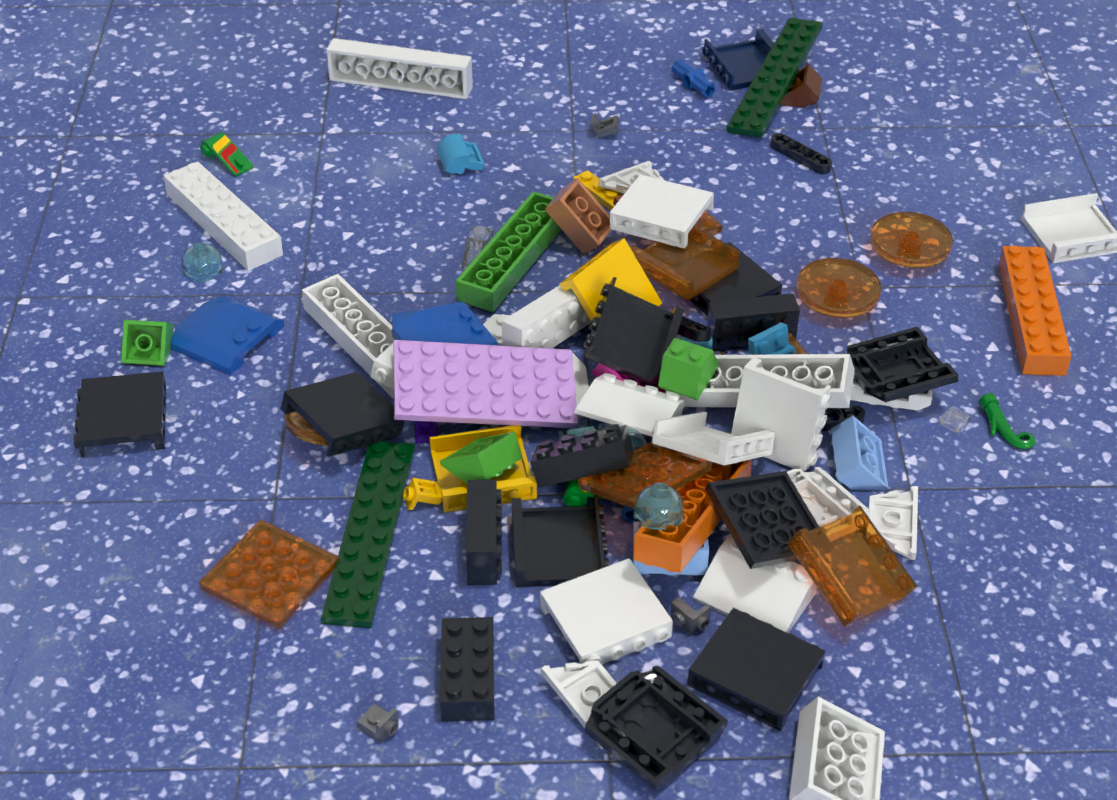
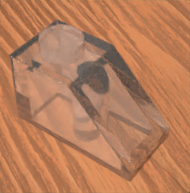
M473 226L467 237L461 264L462 269H466L493 238L492 228Z

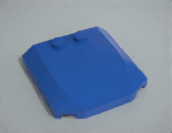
M222 296L203 303L176 326L170 342L171 349L232 375L244 364L243 356L265 336L269 338L275 336L284 327V320L228 296Z
M454 302L400 312L391 316V335L394 340L499 346L498 341L464 302Z

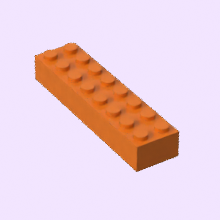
M1003 246L998 266L1022 374L1066 376L1072 356L1044 247Z
M698 458L635 533L633 560L647 566L660 567L669 572L681 573L722 519L705 490L709 482L751 476L752 459L721 465Z

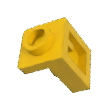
M412 478L409 486H406L403 492V499L406 501L407 509L413 510L417 502L440 505L442 493L439 482Z

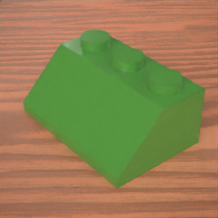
M515 432L478 438L440 460V464L467 484V480H487L503 474V470L515 467V462L523 457Z

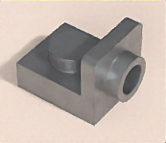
M373 704L357 720V728L380 743H383L389 736H393L399 727L398 711L392 708L389 712H386L376 704Z

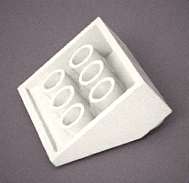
M605 373L594 379L574 413L612 425H626L629 430L653 437L652 429L655 421L682 416L685 399L680 398L679 394L674 392L662 393L656 387L638 386L637 382L633 380L621 381L616 379L615 375Z
M730 534L718 549L693 596V600L704 606L708 605L712 610L725 616L734 607L789 633L816 594L819 573L792 561L750 569Z
M820 697L814 699L799 714L789 800H880L885 731Z

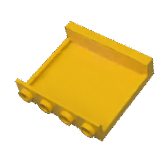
M625 238L611 243L559 284L563 291L572 288L591 321L597 316L595 308L599 300L603 298L600 295L604 284H609L613 277L617 278L615 287L656 306L662 304Z
M521 425L430 437L431 458L436 480L439 482L442 493L441 502L444 513L467 509V484L441 466L440 460L478 438L515 432L523 458L515 462V467L503 470L502 475L490 479H497V489L502 490V504L512 503V498H521V501L537 499V482L535 476L531 474L522 442Z

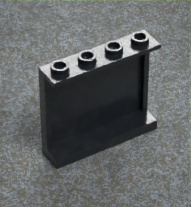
M731 242L671 268V285L707 316L709 313V302L781 295L782 284L762 269Z
M613 277L610 283H605L600 295L603 298L599 300L595 308L597 316L593 318L589 326L592 332L585 339L583 345L586 347L584 356L644 384L657 387L663 355L677 336L684 309L676 306L672 312H669L615 287L617 278Z
M163 371L81 380V388L77 389L78 401L80 402L76 404L77 417H79V419H75L77 435H74V447L79 449L81 458L85 457V447L154 440L156 450L165 449L167 387Z
M358 372L284 391L280 408L285 415L297 411L329 443L328 457L368 446L374 442L378 443L401 436L405 420H394V406Z
M594 495V505L581 507L522 508L521 498H512L516 587L556 586L609 566V558L604 559V555L608 554L607 540H602V537L606 536L605 522L600 521V519H604L603 505H599L598 495Z
M733 607L689 668L687 686L781 732L786 724L788 712L817 668L822 669L826 651L817 645L810 644L791 633L780 630L770 623L763 622Z

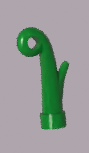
M987 393L979 399L978 403L989 419L991 436H995L996 429H998L1001 435L1016 448L1025 450L1035 445L1036 440L1031 433L1021 432L1015 435L999 407L998 399L993 393Z

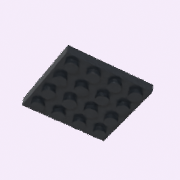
M786 471L709 482L705 488L750 569L827 555L833 549Z

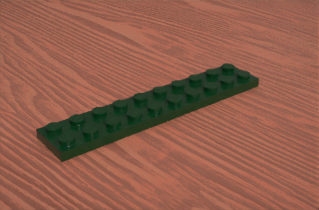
M789 18L726 126L728 133L762 138L823 28L822 22L798 18Z
M380 441L368 445L323 608L322 624L372 628L403 503V492L407 486L415 454V444Z

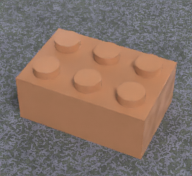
M578 178L564 186L545 208L546 212L583 254L598 247L612 230L610 229V215Z

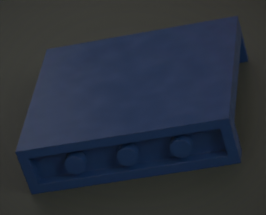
M763 29L756 30L755 40L713 47L708 39H705L702 53L716 70L717 75L721 77L723 83L732 91L749 88L774 42Z

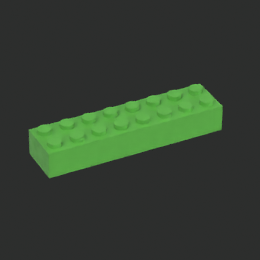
M534 191L529 195L456 280V300L490 312H494L562 230L545 210L554 197Z

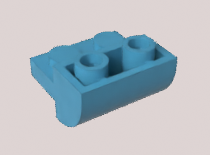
M461 134L448 135L437 146L436 151L445 172L463 174L465 168L483 171L485 163L476 143L464 141Z
M782 322L748 339L749 353L746 355L795 354V347L789 344L787 325Z

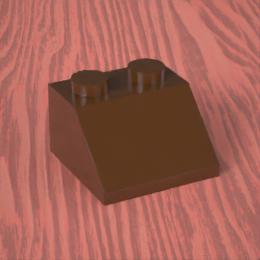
M810 64L798 71L780 105L805 108L819 100L822 77Z

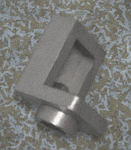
M595 113L592 114L590 127L593 132H596L598 138L614 135L619 131L620 119L616 115L600 121Z
M678 597L671 602L670 617L676 626L681 627L692 636L709 625L711 608L705 605L696 612Z

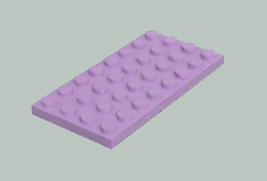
M394 340V420L577 428L578 417L574 413L577 405L572 350Z

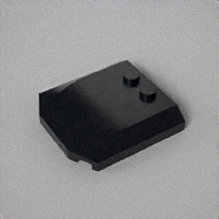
M918 326L847 346V354H850L855 369L854 379L865 393L883 402H889L958 382V373L948 362L943 364L927 346V337Z
M657 665L653 666L651 671L640 673L637 670L630 672L593 703L584 732L656 791L664 789L710 748L726 729L728 720Z

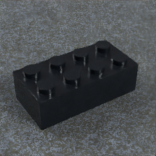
M794 294L709 302L707 326L711 328L712 350L722 351L749 348V338L781 322L787 325L789 343H796L800 308Z
M613 424L601 431L592 429L576 437L574 435H567L559 441H543L536 447L530 463L537 486L540 488L627 468L630 466L634 449L627 426Z
M497 479L467 480V585H497V575H502V560H497V558H502V541L497 542V540H502V523H497L502 522V506H497V504H502V490L497 489Z
M493 617L442 618L441 721L495 720Z

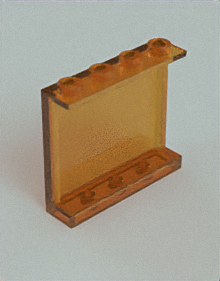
M693 226L688 233V245L685 249L657 241L643 250L634 245L630 247L648 278L686 300H690L737 270L740 263L739 250L696 226Z
M858 506L850 515L814 530L808 531L807 528L799 530L787 543L844 627L905 599L918 587L861 506Z

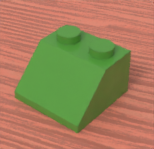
M124 320L121 363L165 366L171 351L170 342L173 336L174 324L156 321Z
M674 338L663 355L659 388L697 401L719 367L713 350Z

